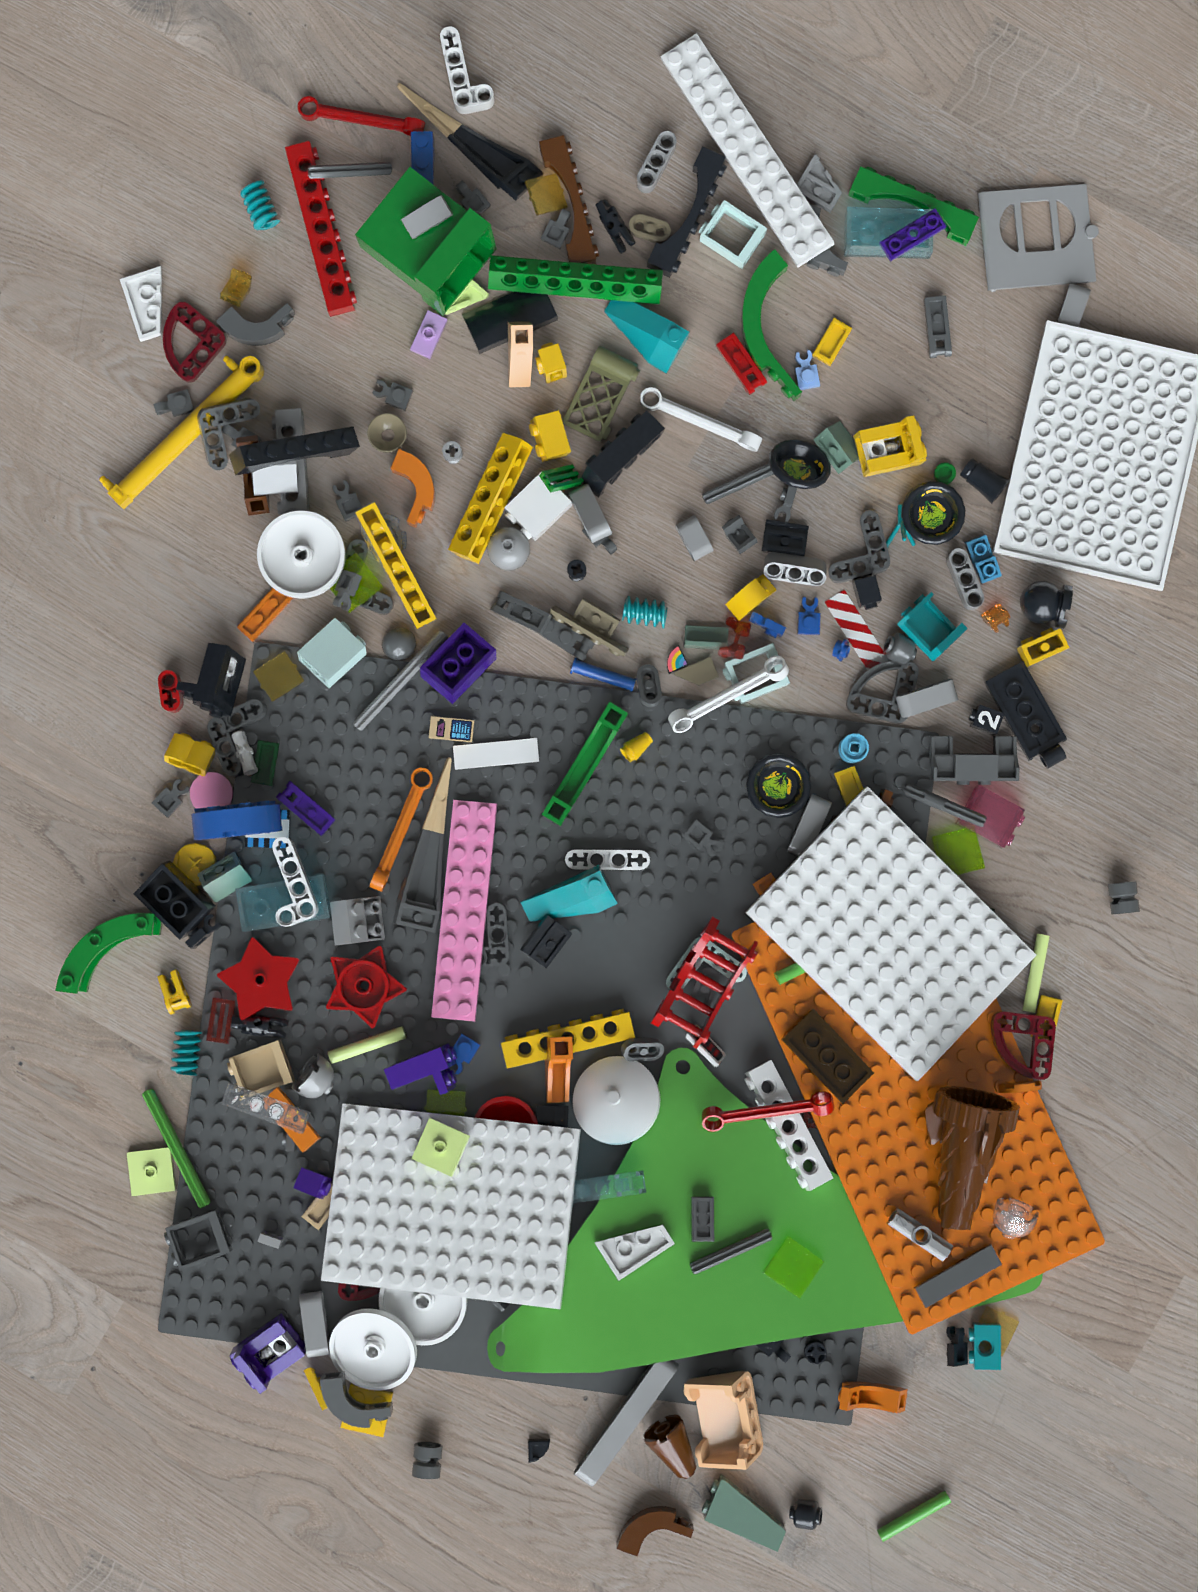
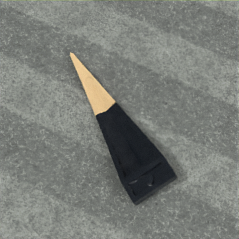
M398 83V89L497 189H503L515 201L543 177L544 173L529 159L476 133L425 101L403 84Z

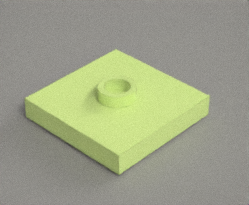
M429 1118L411 1159L453 1177L470 1135Z
M168 1147L127 1152L131 1196L176 1190L173 1158Z

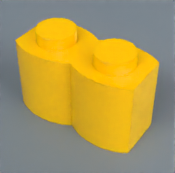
M174 733L164 755V761L194 774L206 776L215 756V748L207 741H194L186 733Z

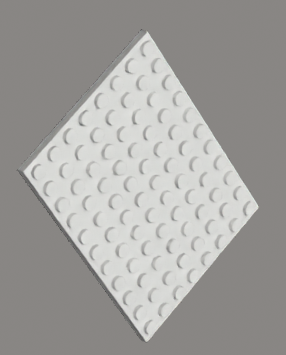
M1047 320L993 553L1163 591L1198 440V354Z
M868 786L848 804L745 912L915 1081L920 1080L1036 956Z
M342 1104L321 1281L561 1309L581 1129ZM429 1118L470 1135L453 1177L411 1159Z

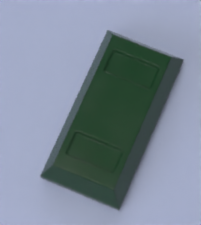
M258 740L254 760L258 771L252 775L251 783L272 786L280 743Z

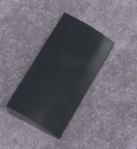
M525 292L510 293L462 314L479 354L508 342V322L529 321L533 325L534 331L558 320L548 294Z

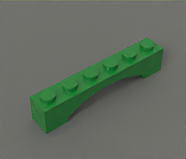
M860 166L848 196L868 204L869 200L875 199L902 201L914 205L927 213L935 208L947 226L945 228L948 233L947 238L964 246L968 244L979 219L973 211L959 209L950 201L945 200L943 202L936 199V196L932 193H922L917 191L911 184L905 183L903 185L896 182L897 180L892 176H882L871 167L864 168Z
M611 702L608 703L573 765L543 811L542 816L562 826L627 718L628 713Z

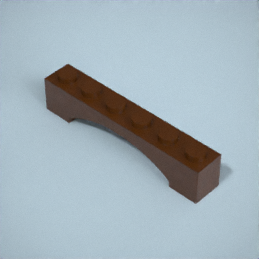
M564 135L539 141L544 167H549L559 177L567 190L574 212L573 235L570 243L566 244L568 260L574 263L596 264V257H599L597 245H592L591 237L594 236L591 223L587 224L585 216L589 215L586 203H582L580 199L583 191L581 183H576L575 175H578L576 163L570 160L569 155L573 154L570 141L566 142Z

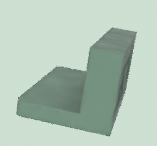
M840 421L827 427L813 439L826 454L829 462L838 474L859 460L855 441Z
M685 625L684 648L727 650L729 628Z
M235 852L197 874L202 887L214 902L220 901L252 881Z

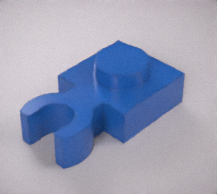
M803 597L801 605L805 612L798 613L797 634L820 635L821 613H814V609L818 606V598H814V604L808 606L806 604V597Z
M753 612L749 619L750 622L765 629L764 633L773 638L777 636L782 637L786 627L756 612Z
M463 1033L454 1045L457 1059H455L458 1065V1070L455 1073L457 1075L463 1070L462 1063L465 1061L470 1064L481 1046Z

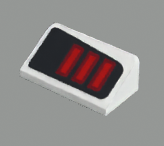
M690 1032L685 1034V1037L694 1045L697 1036ZM710 1037L706 1043L702 1042L697 1048L714 1067H717L726 1056V1053Z

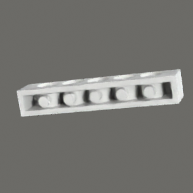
M772 1060L745 1073L747 1076L745 1082L748 1088L754 1090L757 1095L755 1101L758 1106L772 1105L774 1101L780 1103L793 1102ZM764 1081L771 1084V1091L769 1093L763 1092L761 1088ZM800 1113L765 1118L771 1130L774 1129L778 1136L776 1141L779 1147L785 1149L788 1155L786 1160L791 1169L795 1168L798 1174L796 1179L802 1189L805 1188L806 1191H811L833 1179ZM785 1120L792 1124V1129L789 1133L785 1132L782 1128ZM795 1140H799L802 1143V1150L800 1152H795L792 1147ZM807 1159L813 1165L810 1172H806L803 1169V1163Z

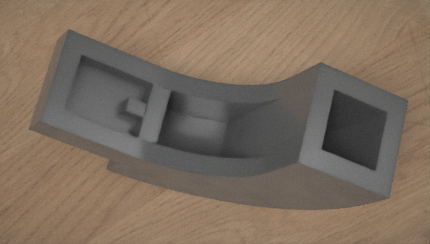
M286 303L268 320L252 323L243 319L231 307L216 322L235 341L250 346H262L281 339L285 335L281 327L289 325L293 321L295 313Z
M345 1371L322 1374L320 1386L323 1399L333 1415L342 1422L355 1427L370 1428L372 1418H375L376 1421H383L391 1417L393 1412L392 1402L364 1404L356 1401L347 1390Z

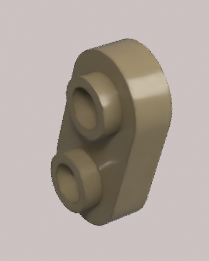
M643 214L634 215L630 219L629 231L637 238L662 244L671 236V228L665 221ZM641 224L644 228L637 230L636 225ZM661 230L664 232V235L658 236L656 232Z

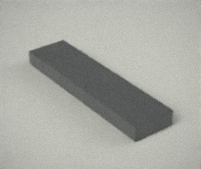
M989 1244L914 1288L924 1307L927 1308L997 1268L1002 1263L992 1245Z

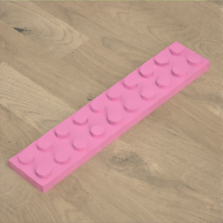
M453 800L432 1018L476 1022L497 804Z

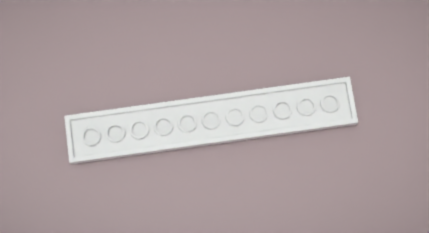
M697 33L660 56L663 64L726 157V160L797 268L833 246V239Z

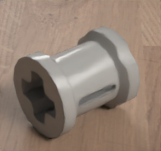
M449 441L444 444L442 448L444 459L450 464L458 463L463 456L461 446L455 441ZM452 448L456 452L454 457H451L449 454Z

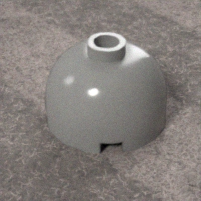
M503 527L495 531L490 537L487 545L488 556L491 562L498 568L505 571L516 570L527 561L530 555V543L520 530L513 527Z
M317 1054V1057L313 1055L298 1072L301 1076L299 1081L294 1079L292 1089L305 1098H317L323 1093L328 1094L334 1086L332 1083L334 1070L331 1064L320 1054Z

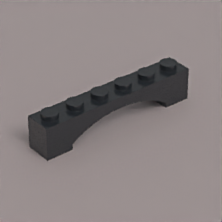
M702 146L693 165V172L697 175V193L692 209L683 225L673 236L662 244L656 242L647 261V268L663 270V275L669 278L673 272H678L681 265L679 258L682 253H687L691 244L688 241L690 235L696 234L700 225L697 221L700 215H705L709 206L706 202L709 196H714L718 185L715 183L718 177H723L727 169V165H725L726 157Z
M354 426L238 446L229 454L236 476L300 459L347 456L358 449L360 445Z

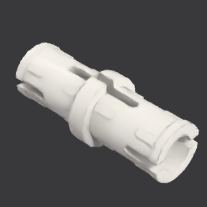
M237 731L231 736L237 751L236 757L241 762L244 775H253L258 771L253 759V749L248 744L245 731Z

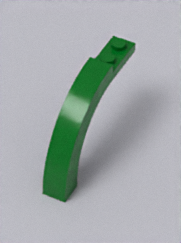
M774 249L759 264L748 284L742 307V334L747 352L759 370L763 372L765 369H768L767 374L774 382L778 381L782 386L781 391L788 399L791 397L795 401L801 396L802 391L770 352L761 327V309L764 298L773 283L788 268V264Z

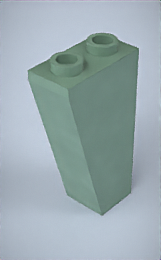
M720 1474L719 1479H715L711 1486L710 1492H712L710 1501L706 1500L703 1505L704 1521L778 1552L786 1533L785 1526L729 1479Z

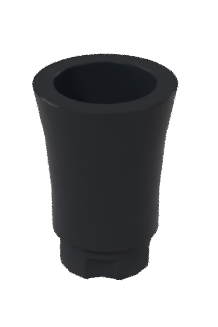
M973 458L960 473V476L967 479L966 482L979 491L991 504L995 502L1010 481V479L999 475Z

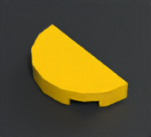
M309 1367L303 1370L322 1411L327 1409L328 1407L321 1392L320 1377L317 1378L314 1368Z

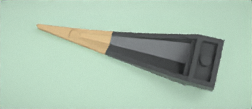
M451 757L446 759L396 900L398 902L393 919L395 924L433 933L436 932L441 907L442 856Z

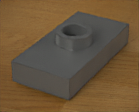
M691 1197V1242H714V1197Z

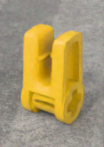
M178 969L170 972L171 980H173L176 989L174 994L167 977L164 974L157 976L164 996V1002L170 1015L175 1014L176 1010L184 1007L187 1009L192 1007L190 997L184 987Z

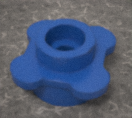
M846 639L843 641L837 640L832 655L837 657L840 662H842L843 658H847L850 652L849 642Z

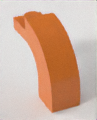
M398 449L391 466V471L410 480L416 488V499L407 523L417 528L418 523L422 524L426 512L423 511L424 508L433 511L435 503L434 483L428 469L417 457Z
M843 1382L842 1389L838 1395L839 1409L849 1411L856 1408H872L900 1413L905 1411L908 1389L870 1382Z

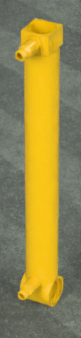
M225 356L223 361L233 373L118 484L114 485L105 476H101L99 481L109 491L107 494L123 509L132 503L133 499L200 435L197 415L201 409L235 401L254 382H258L263 378L264 368L257 358L246 356L238 365L229 356ZM250 366H256V370L253 373H247V369ZM206 413V417L203 420L210 426V419L213 416Z

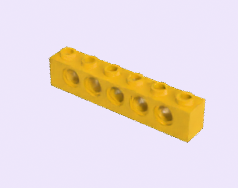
M502 433L476 491L469 502V506L460 521V525L448 548L449 551L463 559L479 564L490 537L499 522L533 449L526 441Z
M374 502L355 512L416 629L435 620L436 617L376 503Z
M623 1008L611 1011L612 1015L603 1017V1014L590 1016L591 1021L582 1022L581 1019L569 1021V1026L566 1027L556 1024L548 1026V1031L539 1033V1029L527 1031V1036L518 1038L517 1034L506 1036L505 1041L501 1042L506 1067L508 1069L548 1059V1051L542 1048L540 1040L543 1037H561L564 1032H571L574 1035V1041L572 1042L573 1053L635 1038L629 1011L624 1012ZM609 1021L614 1022L617 1026L616 1031L612 1034L606 1033L604 1030L605 1023ZM590 1026L594 1028L595 1036L593 1038L587 1039L583 1036V1029ZM528 1042L531 1045V1052L528 1054L521 1053L519 1050L520 1043Z

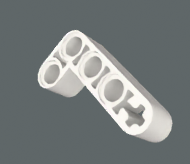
M451 26L445 27L440 33V40L456 111L460 114H469L490 109L494 104L492 88L487 84L470 87L458 30ZM449 37H452L454 47L450 48ZM452 57L460 59L458 63L449 62ZM461 77L464 79V82L456 84L454 80ZM488 94L490 97L488 100H480L479 96ZM462 98H466L469 100V102L465 105H461L458 103V101Z
M278 837L274 840L272 848L293 903L278 909L275 917L279 925L288 927L313 918L318 913L319 908L294 842L287 837ZM282 841L289 845L286 847V852L288 855L293 854V857L282 860V857H286L285 852L278 848L281 846ZM290 861H294L297 865V870L292 874L286 870V865ZM297 882H302L305 885V890L302 894H297L294 891V886ZM306 902L311 903L313 906V911L309 915L304 914L302 911V906ZM286 910L292 914V920L289 923H285L281 918L282 913Z

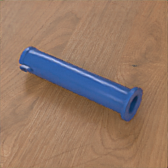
M576 657L570 674L574 672L630 690L631 692L636 682V678L579 661Z

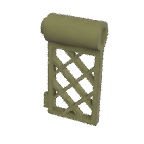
M599 346L562 421L563 424L596 441L607 440L612 430L608 426L631 380L635 382L638 378L640 370L637 368L639 364ZM592 371L601 375L602 384L591 387L589 377ZM604 377L610 379V381L605 382ZM616 382L623 386L619 394L610 397L607 385ZM586 383H587L589 388L584 389V387H585V385H586ZM605 386L608 398L596 401L592 390ZM590 391L594 403L581 406L579 400L581 394ZM617 398L616 401H615V403H614V405H613L612 399ZM610 401L612 407L610 413L601 416L597 404ZM578 402L579 408L574 409ZM595 405L599 417L586 421L583 409ZM581 411L584 422L575 425L568 421L572 413ZM607 417L605 423L603 424L602 419ZM600 420L602 429L599 436L590 432L589 423ZM585 425L587 430L581 428L580 426Z

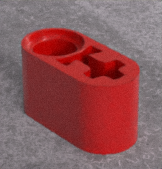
M165 670L158 676L161 706L171 713H177L184 705L183 694L176 690L177 682L181 681V679L175 672ZM173 675L174 683L167 687L165 685V678ZM171 694L172 698L177 700L173 707L168 705V702L171 701Z

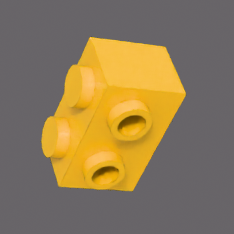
M551 342L542 345L541 349L538 350V357H535L539 375L544 374L547 384L566 378L567 369L559 344Z
M559 410L535 416L530 420L529 430L531 435L535 437L536 454L538 457H541L542 462L561 458L571 453Z
M1049 628L1041 632V637L1035 640L1032 636L1021 641L1022 645L1017 648V651L1026 667L1070 648L1061 628L1055 631L1053 628Z

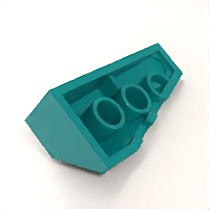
M611 300L604 310L605 314L623 332L647 363L667 374L688 340L689 331L635 302Z
M600 865L520 901L529 921L542 920L546 914L554 919L599 913L618 904Z

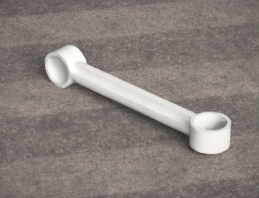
M649 387L641 393L640 402L647 411L659 409L737 442L748 450L757 452L762 438L752 432L741 431L663 398L660 391L656 388ZM649 392L657 394L659 402L654 406H647L643 402L645 394Z
M772 656L767 659L762 670L688 710L681 708L673 711L669 715L668 721L674 732H685L692 727L694 720L767 680H783L788 675L789 668L781 656ZM775 665H783L779 671L770 672Z

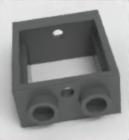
M219 1208L165 1228L164 1237L167 1245L172 1247V1261L175 1266L179 1267V1270L227 1254L233 1250ZM209 1219L219 1249L186 1260L176 1230Z

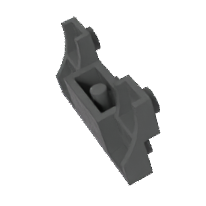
M930 736L931 780L957 781V785H970V781H978V785H991V781H1019L1020 767L1017 757L1016 736H993V753H953V736Z

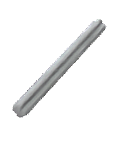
M439 630L355 719L353 725L358 730H363L448 639V636Z

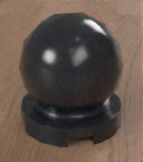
M1047 581L1032 583L1021 594L1020 607L1022 613L1028 620L1034 623L1046 624L1053 620L1055 627L1064 629L1068 621L1065 619V612L1071 609L1073 586L1064 584L1062 589L1059 590L1054 584Z

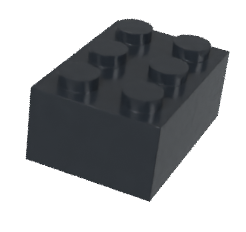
M170 860L162 863L133 893L179 940L187 937L216 906Z

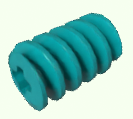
M264 180L255 181L247 185L240 192L241 197L244 198V205L247 206L246 210L248 214H251L250 220L254 222L253 227L255 230H267L275 227L280 222V220H273L277 216V212H270L274 205L266 204L271 200L270 196H263L268 192L267 188L260 189L265 184Z
M627 596L624 603L622 621L627 617L628 624H631L633 618H635L636 624L639 625L642 619H644L645 626H648L650 621H652L654 627H657L658 623L661 622L662 628L665 629L668 607L665 606L664 601H661L660 605L657 606L655 599L649 605L647 598L640 604L639 597H636L632 603L630 596Z
M181 1029L174 1032L180 1039L173 1041L179 1048L172 1050V1052L178 1054V1057L171 1058V1061L177 1063L176 1066L170 1067L171 1070L181 1075H198L192 1070L197 1069L199 1066L193 1061L200 1058L194 1052L201 1049L195 1043L201 1042L202 1039L196 1035L201 1034L202 1031Z

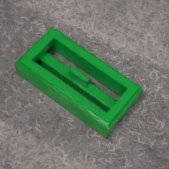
M573 464L545 470L539 475L550 493L577 487L584 482L582 478H578V471H573L575 468ZM570 478L572 479V480H570V481L562 482L563 480H566V479H570Z

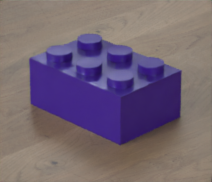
M463 623L420 667V676L453 704L496 660V649L467 624Z

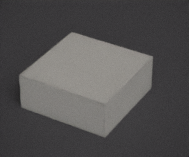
M262 1231L258 1242L279 1249L284 1237Z

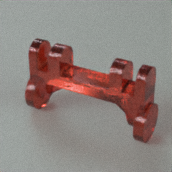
M727 617L726 624L734 630L736 636L733 644L718 649V655L723 658L743 659L746 647L738 644L740 636H749L751 624L739 621L736 617Z

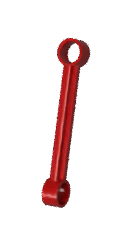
M305 96L298 102V111L306 121H314L321 117L400 131L408 136H411V132L424 131L426 124L423 120L413 117L402 119L319 104L311 96ZM306 103L316 104V111L313 114L305 115L302 112V107Z
M819 1091L813 1094L811 1099L729 1111H723L719 1107L710 1106L702 1112V1125L707 1131L715 1132L721 1130L725 1123L813 1111L818 1116H826L833 1112L834 1102L831 1093ZM709 1117H717V1118H719V1119L716 1120V1121H709V1120H707V1118H709Z

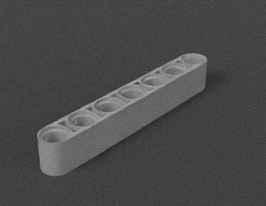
M670 1360L648 1366L574 1471L575 1476L591 1487L596 1484L679 1367L678 1363Z

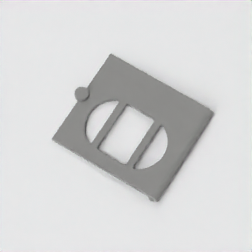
M1086 184L978 193L988 291L995 292L1002 289L1096 282L1092 239L1098 235L1099 229L1097 226L1090 224ZM1048 201L1054 250L1026 252L1020 203ZM1056 201L1066 206L1074 219V235L1065 248H1061ZM1010 205H1013L1018 252L1009 248L1000 234L1001 216Z

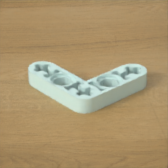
M700 937L691 943L666 979L668 989L672 983L670 979L672 977L675 978L677 968L680 969L691 948L698 942ZM711 941L706 945L709 950L713 946L716 949L713 952L723 954L726 960L729 961L731 959L733 964H739V961ZM699 957L695 963L696 970L705 961L728 979L732 975L730 971L727 970L725 973L722 971L724 968L716 966L705 957ZM746 968L743 969L741 972L742 976L738 977L736 982H741L745 979L747 975ZM687 978L684 981L681 987L682 989H684L687 983L690 981L689 978Z

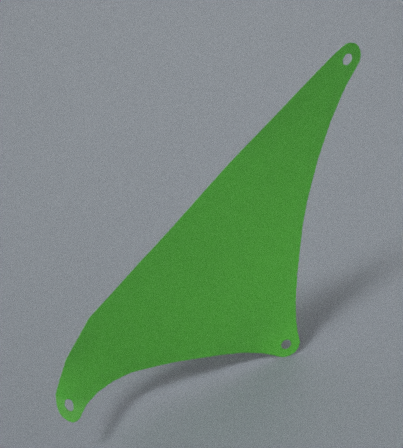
M677 1048L666 1055L658 1083L661 1100L660 1109L654 1124L642 1137L633 1141L596 1207L568 1245L561 1309L521 1305L506 1321L492 1331L488 1339L487 1351L489 1360L494 1368L504 1372L600 1373L786 1339L902 1322L903 1320L839 1176L830 1171L833 1179L811 1191H806L805 1188L802 1189L796 1179L798 1174L795 1168L791 1169L786 1160L788 1155L785 1149H781L776 1141L778 1136L775 1130H771L767 1122L762 1118L725 1123L721 1130L715 1132L704 1129L702 1125V1112L707 1107L716 1106L723 1111L749 1107L719 1082L695 1052L689 1048ZM680 1060L687 1061L690 1065L689 1072L686 1074L678 1073L676 1063ZM717 1117L707 1118V1120L709 1121H716L719 1119ZM793 1143L794 1151L800 1152L802 1149ZM807 1159L803 1163V1169L806 1172H810L813 1165ZM691 1197H714V1242H691ZM663 1225L675 1244L618 1281L594 1242ZM764 1229H769L771 1232V1241L705 1271L693 1274L690 1268L691 1262ZM1043 1273L970 1308L1011 1299L1032 1292L1040 1285ZM499 1341L505 1345L503 1356H499L496 1352V1345Z

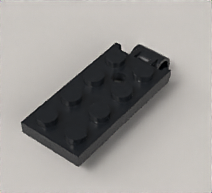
M1024 661L984 682L1000 712L1005 713L1004 719L1013 735L1017 737V742L1028 761L1039 755L1045 768L1049 769L1067 759L1063 748L1059 744L1066 741L1067 737ZM1033 724L1039 726V731L1036 733L1031 730Z

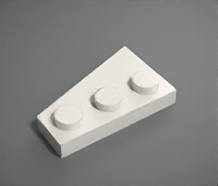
M159 266L120 279L139 340L142 342L161 336L162 267Z
M663 1225L594 1242L618 1281L675 1244Z

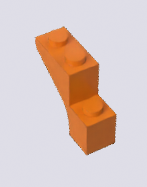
M547 1037L548 1059H545L546 1103L569 1102L570 1064L573 1059L572 1037Z

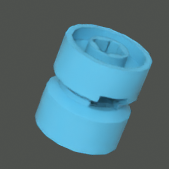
M853 733L847 735L838 745L839 756L847 763H857L864 759L869 752L868 741L860 734Z

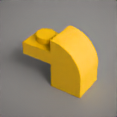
M762 574L741 589L725 605L740 621L777 590L766 576Z

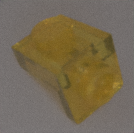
M232 268L230 279L220 293V299L240 307L251 290L252 276L244 271Z

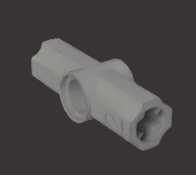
M896 1208L887 1222L889 1226L939 1260L944 1261L950 1254L953 1247L952 1244L899 1208ZM919 1229L924 1230V1237L921 1240H917L915 1237Z

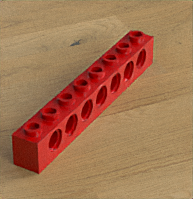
M310 141L287 146L285 151L328 313L332 317L355 311L354 304L357 303L354 290L350 291L348 283L352 282L349 270H344L343 263L346 262L343 249L339 250L337 242L341 241L338 229H333L332 222L336 221L332 208L328 209L326 202L330 201L327 188L322 187L321 183L325 178L310 179L308 177V170H301V166L305 163L317 165L316 160H319L317 148L312 147ZM309 184L317 185L313 191H307L306 187ZM315 204L322 205L321 210L318 212H313L311 208ZM320 225L327 226L324 232H318L317 228ZM326 245L333 246L332 251L329 253L322 252V249ZM330 266H337L338 270L336 273L330 274L327 272ZM336 286L344 288L340 294H334L333 289Z

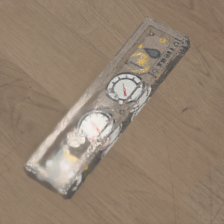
M228 1083L221 1103L300 1134L304 1133L310 1115L309 1111L233 1083Z

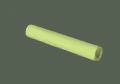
M1036 935L1033 951L1036 956L1031 962L1022 1011L1036 1012L1050 938L1048 935Z
M403 1026L328 1051V1056L331 1064L406 1039V1034Z

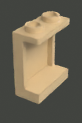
M281 1039L230 1057L229 1063H227L230 1075H234L237 1082L234 1086L240 1087L238 1088L239 1091L243 1089L248 1090L245 1091L247 1093L242 1097L243 1100L248 1098V1096L251 1097L291 1083L295 1079Z

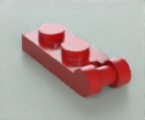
M734 332L716 344V348L739 379L748 395L754 393L757 387L767 384L766 378ZM753 373L755 379L750 382L747 376Z

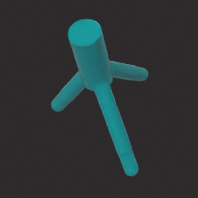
M902 504L898 505V523L886 541L887 548L900 527L902 540L906 541L907 535L911 545L915 546V541L905 529L901 518Z

